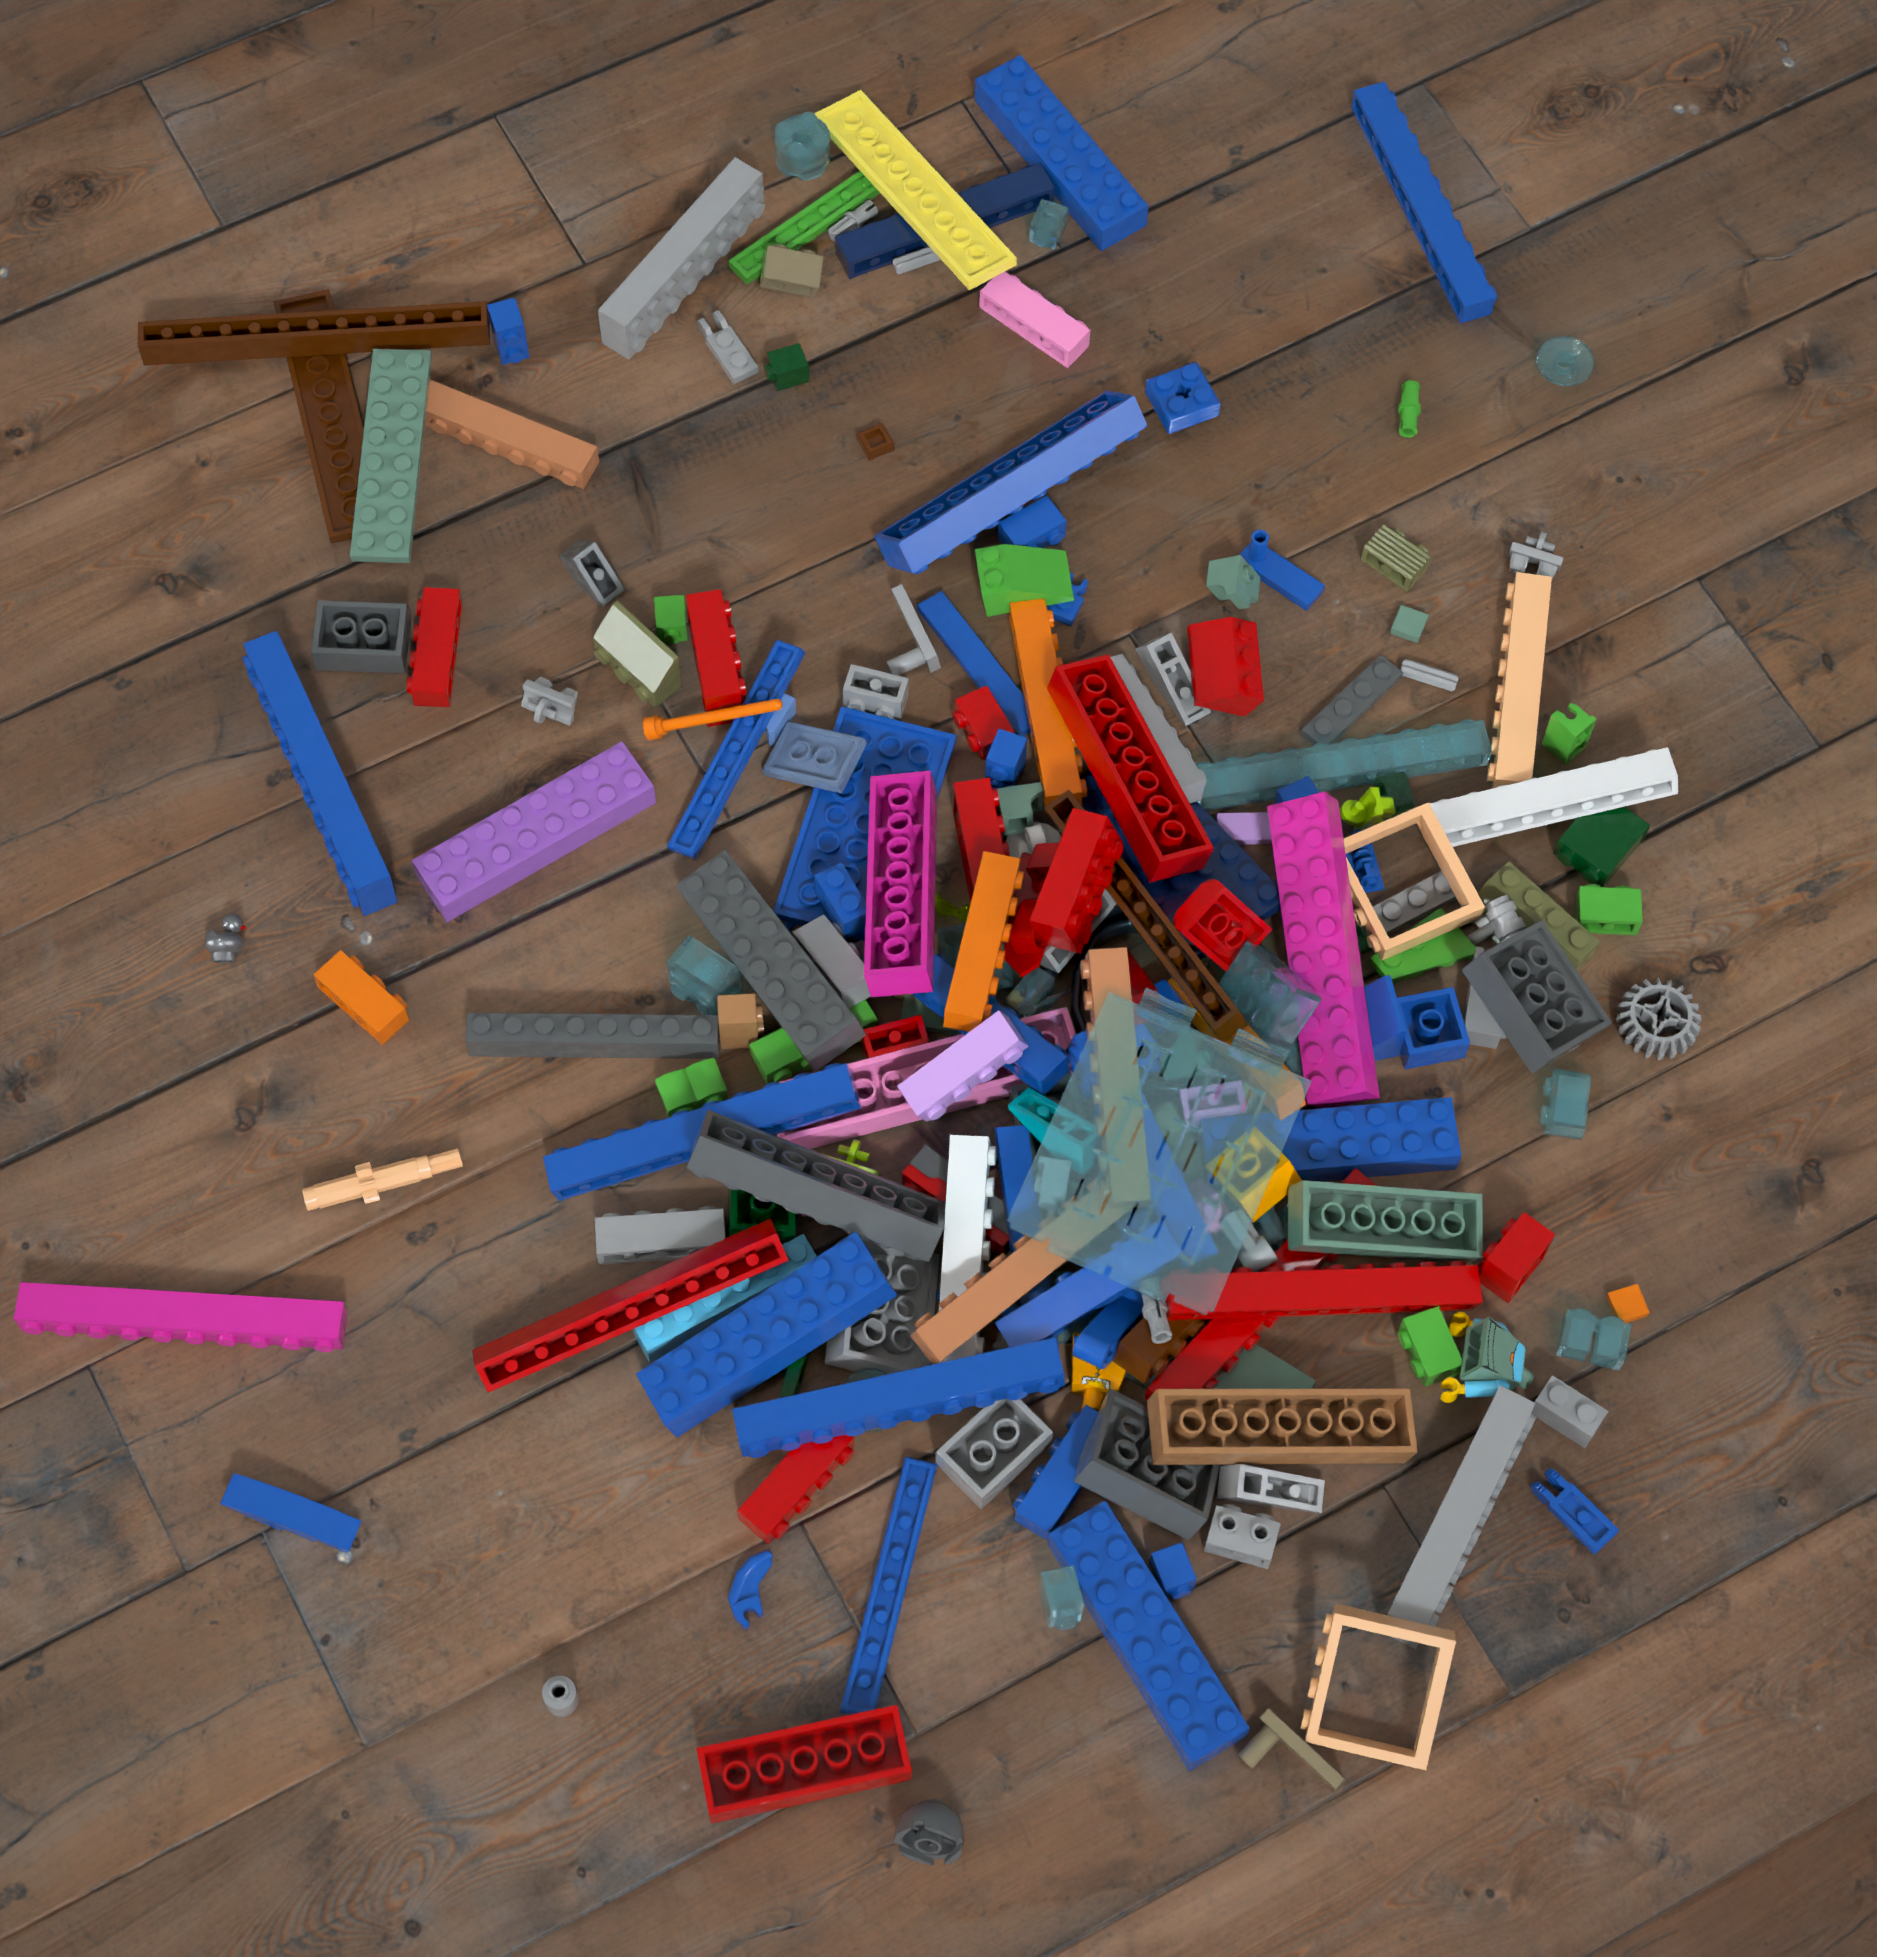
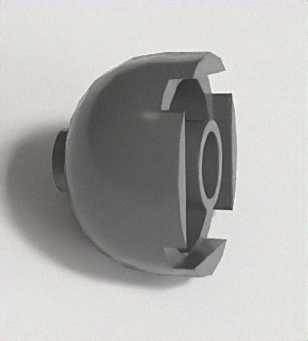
M930 1799L915 1803L904 1811L896 1828L894 1843H898L900 1845L899 1852L912 1861L933 1865L934 1861L932 1858L945 1859L944 1864H950L959 1859L962 1853L964 1828L960 1816L951 1807L940 1800Z

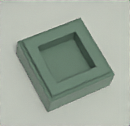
M1401 605L1390 634L1418 643L1429 615Z

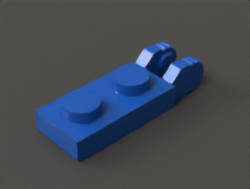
M1549 1468L1544 1472L1545 1478L1561 1493L1555 1497L1537 1481L1530 1486L1531 1491L1595 1555L1619 1532L1618 1528L1572 1483L1569 1484L1553 1468Z

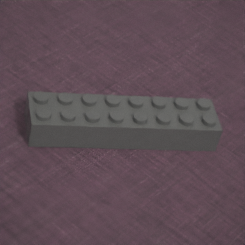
M726 849L675 885L687 904L815 1072L866 1036L856 1017Z
M707 1110L686 1168L698 1177L715 1179L722 1182L729 1189H741L753 1194L760 1201H772L782 1205L791 1213H803L813 1217L820 1224H831L839 1227L849 1235L857 1232L859 1236L874 1241L876 1245L886 1249L893 1248L901 1251L913 1260L922 1259L927 1262L930 1261L944 1228L946 1202L710 1110Z

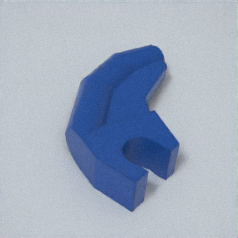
M764 1550L749 1557L736 1572L728 1596L734 1618L745 1631L750 1627V1623L744 1618L746 1612L753 1611L759 1618L763 1616L759 1598V1583L772 1566L771 1559H773V1555L769 1550Z

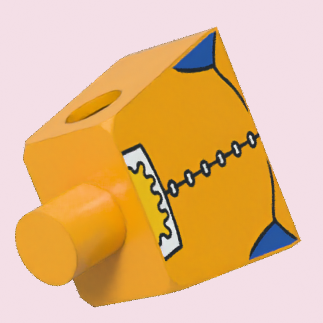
M1074 1333L1071 1349V1392L1084 1395L1081 1410L1085 1405H1088L1099 1412L1103 1399L1110 1388L1120 1392L1127 1371L1113 1361L1102 1370L1074 1357L1072 1354L1073 1348L1080 1335L1079 1333Z

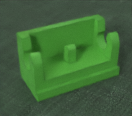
M1572 703L1569 704L1568 709L1575 714L1576 718L1568 719L1562 712L1558 710L1551 715L1542 744L1565 765L1587 747L1597 720L1593 715L1590 717L1579 706Z

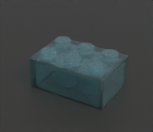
M1248 941L1245 942L1218 983L1240 1011L1246 1023L1263 1041L1286 1050L1290 1048L1322 1000L1311 987L1272 951Z

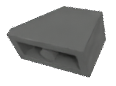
M580 539L559 555L573 580L599 606L604 607L625 590L595 541Z

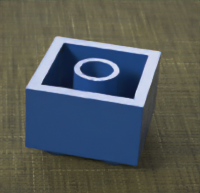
M1454 987L1397 998L1407 1030L1400 1051L1405 1070L1465 1058L1470 1040Z

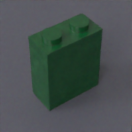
M1625 807L1577 817L1559 838L1553 854L1557 856L1562 864L1571 866L1580 872L1589 883L1604 887L1645 839L1650 824Z

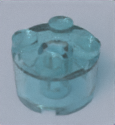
M812 112L791 116L777 124L774 137L775 159L779 170L785 176L791 178L792 175L805 181L821 176L826 171L831 158L830 132L826 124L816 118V115Z

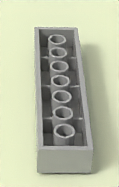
M736 157L728 164L598 309L602 344L628 360L636 352H640L644 348L647 339L661 329L664 320L670 313L673 314L678 310L685 296L694 292L701 278L704 275L710 274L717 260L721 256H725L733 242L746 233L748 225L755 218L758 219L762 215L765 204L763 174Z
M1501 1385L1499 1386L1387 1614L1388 1616L1436 1626L1440 1616L1434 1612L1436 1611L1441 1614L1454 1589L1448 1583L1456 1584L1468 1560L1463 1554L1470 1555L1482 1531L1477 1526L1483 1528L1496 1502L1495 1500L1502 1490L1510 1470L1522 1449L1523 1443L1537 1418L1536 1415L1532 1414L1535 1402ZM1392 1637L1414 1649L1419 1644L1418 1642Z

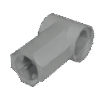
M1242 1209L1229 1213L1219 1224L1237 1252L1235 1254L1243 1266L1251 1268L1252 1272H1260L1278 1260L1263 1235L1260 1236Z

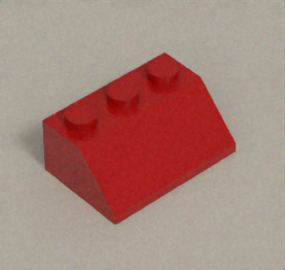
M1226 617L1190 624L1187 627L1194 706L1245 717L1264 701L1256 622Z

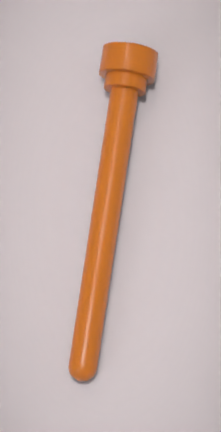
M771 699L671 719L659 718L658 715L644 717L643 731L647 740L652 741L661 739L663 735L667 734V731L778 711L782 708L783 703L780 699Z

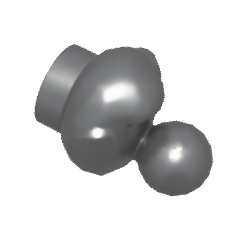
M228 913L221 921L222 929L226 933H217L214 929H210L206 933L204 946L211 953V962L234 963L236 962V954L243 949L244 941L238 935V932L246 929V926L243 925L239 915Z

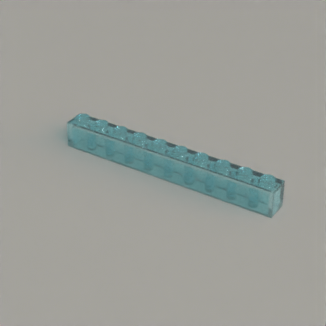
M1467 719L1458 724L1447 726L1436 724L1422 730L1406 729L1397 734L1386 735L1380 733L1370 738L1359 740L1349 738L1340 743H1318L1309 748H1288L1282 752L1272 754L1261 752L1247 758L1230 757L1222 762H1200L1196 765L1199 769L1203 770L1206 777V785L1204 786L1202 799L1197 802L1207 811L1275 800L1278 789L1308 775L1318 791L1324 792L1488 765L1492 749L1484 720L1473 721Z

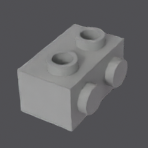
M851 664L843 687V707L901 721L909 697V678Z
M1224 1504L1223 1507L1216 1505L1204 1552L1268 1569L1281 1523L1275 1522L1273 1517L1266 1514L1256 1513L1254 1516L1243 1513L1241 1508L1234 1505Z

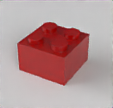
M1525 1212L1522 1213L1518 1220L1512 1217L1508 1221L1497 1243L1493 1241L1482 1256L1484 1258L1478 1265V1268L1481 1270L1479 1275L1480 1283L1507 1303L1512 1300L1545 1258L1556 1235Z

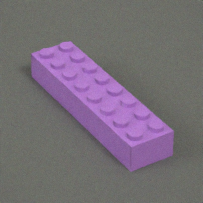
M620 742L414 858L411 861L416 878L445 921L449 922L656 803L654 786L624 743Z

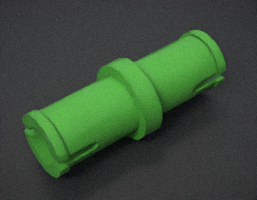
M1413 380L1405 381L1402 384V401L1398 405V413L1401 415L1399 434L1406 438L1417 435V419L1421 413V405L1419 403L1420 384Z

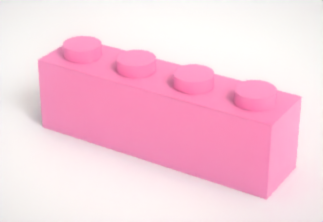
M1003 272L992 278L980 290L979 307L1066 368H1069L1089 347L1090 329L1082 321L1075 320L1066 314L1060 306L1053 305L1044 299L1038 291L1031 290L1025 286L1016 276Z

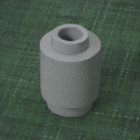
M554 1676L547 1680L543 1686L542 1697L547 1710L551 1714L564 1717L570 1715L577 1708L579 1701L578 1693L574 1683L568 1677ZM565 1692L562 1697H555L557 1693Z

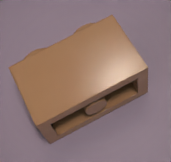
M755 993L717 996L721 1050L749 1048V1044L757 1041L758 1036H764L762 1005H756Z

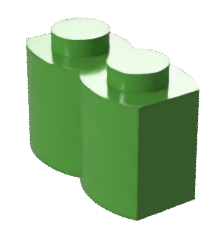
M714 1058L699 1061L685 1069L672 1071L655 1079L657 1090L669 1118L681 1110L693 1111L702 1108L707 1102H722L729 1099L726 1086Z

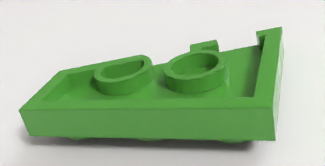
M1439 908L1411 929L1446 915V913ZM1456 928L1381 961L1378 953L1370 957L1369 964L1381 977L1390 975L1394 984L1423 975L1428 970L1438 967H1449L1454 962L1467 958L1471 960L1473 959L1476 946L1459 928Z

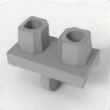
M1541 532L1539 539L1528 536L1525 542L1526 545L1516 542L1512 543L1509 552L1511 557L1509 571L1515 574L1516 572L1525 573L1529 562L1539 565L1536 575L1550 576L1553 579L1556 571H1560L1564 557L1551 554L1554 551L1555 544L1546 542L1547 533Z
M539 677L535 682L527 679L523 684L524 696L521 707L535 712L534 721L542 724L548 717L570 726L574 721L577 691L567 687L560 693L552 689L553 684L548 679Z

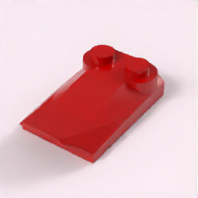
M1216 879L1204 881L1181 905L1174 916V927L1229 975L1239 967L1273 930Z

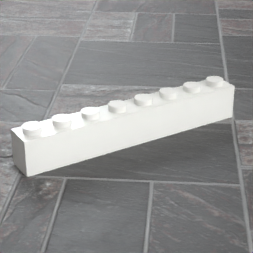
M1667 747L1659 750H1649L1646 753L1629 757H1620L1604 763L1590 764L1586 767L1570 771H1560L1556 774L1540 778H1531L1515 784L1501 785L1497 788L1481 792H1471L1460 797L1442 799L1430 803V806L1452 847L1675 795L1678 794V775Z
M950 1135L940 1302L953 1292L957 1297L967 1290L963 1284L978 1272L982 1277L987 1274L983 1273L984 1260H990L991 1243L990 1241H985L986 1229L992 1228L993 1219L992 1209H987L988 1197L994 1196V1178H989L990 1165L995 1166L996 1146H991L988 1136ZM979 1330L939 1363L984 1353L985 1337H980Z

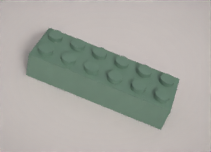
M1303 1180L1288 1186V1250L1447 1262L1466 1261L1468 1263L1483 1258L1482 1194Z

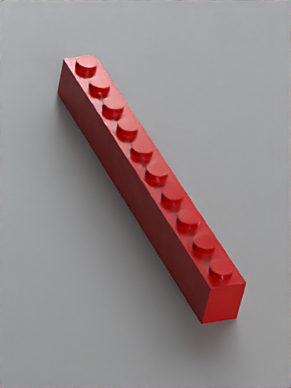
M1357 1168L1342 1181L1345 1184L1377 1186ZM1287 1240L1275 1252L1278 1260L1268 1267L1278 1266L1282 1267L1283 1271H1294L1295 1267L1313 1266L1314 1270H1322L1320 1268L1327 1261L1333 1263L1340 1254L1288 1250ZM1280 1317L1212 1319L1147 1387L1144 1399L1147 1401L1157 1389H1215L1219 1383L1216 1380L1223 1371L1229 1374L1240 1361L1237 1356L1245 1348L1249 1352L1260 1340L1261 1336L1258 1334L1265 1327L1271 1329Z
M769 1219L473 1349L475 1368L489 1393L789 1260L773 1222Z
M1466 1261L1449 1262L1447 1266H1436L1435 1262H1422L1417 1264V1267H1406L1405 1263H1392L1386 1265V1268H1375L1374 1264L1357 1265L1355 1269H1344V1265L1326 1266L1325 1270H1314L1313 1266L1295 1267L1294 1271H1283L1282 1267L1275 1266L1264 1268L1263 1272H1252L1251 1268L1243 1267L1233 1269L1232 1273H1220V1269L1211 1268L1202 1270L1201 1274H1189V1270L1179 1269L1170 1271L1169 1275L1160 1282L1162 1299L1166 1302L1168 1308L1166 1312L1168 1321L1423 1312L1438 1306L1441 1311L1473 1310L1483 1303L1478 1265H1466Z

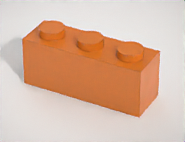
M340 950L313 974L317 987L375 1040L383 1045L409 1021L406 1011L408 1006L396 993L394 995L389 994L385 990V984L375 974L369 976L363 970V964L354 955L348 957Z

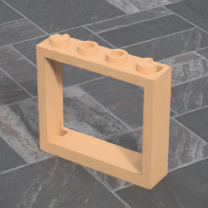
M1429 802L1344 838L1345 853H1349L1417 824L1461 906L1460 909L1389 939L1346 857L1355 921L1359 927H1364L1368 934L1367 943L1370 948H1373L1375 953H1378L1381 961L1481 918L1485 909Z
M1335 1603L1333 1613H1326L1322 1633L1328 1634L1325 1646L1319 1645L1316 1654L1315 1665L1320 1666L1318 1678L1311 1677L1307 1697L1313 1698L1311 1710L1304 1709L1300 1729L1306 1730L1305 1742L1426 1770L1456 1644L1455 1631ZM1342 1625L1437 1647L1414 1750L1319 1728Z

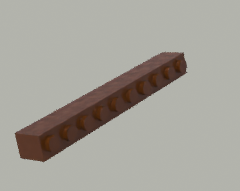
M1067 790L1044 807L1062 834L1072 809L1085 811L1070 790ZM1121 857L1119 860H1116L1112 869V881L1110 886L1105 888L1220 1042L1222 1044L1247 1027L1248 1024Z

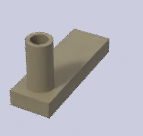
M1269 1708L1259 1718L1264 1726L1238 1754L1253 1769L1276 1742L1280 1740L1335 1792L1345 1783V1778Z

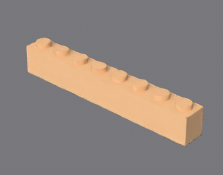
M1516 572L1514 582L1507 585L1506 600L1510 601V608H1505L1503 625L1508 626L1507 634L1503 633L1500 651H1505V659H1500L1498 667V677H1503L1502 685H1497L1495 702L1500 703V709L1494 712L1492 728L1497 729V737H1492L1490 754L1495 755L1494 763L1489 764L1487 781H1492L1491 789L1501 785L1523 782L1533 777L1552 580L1550 576Z

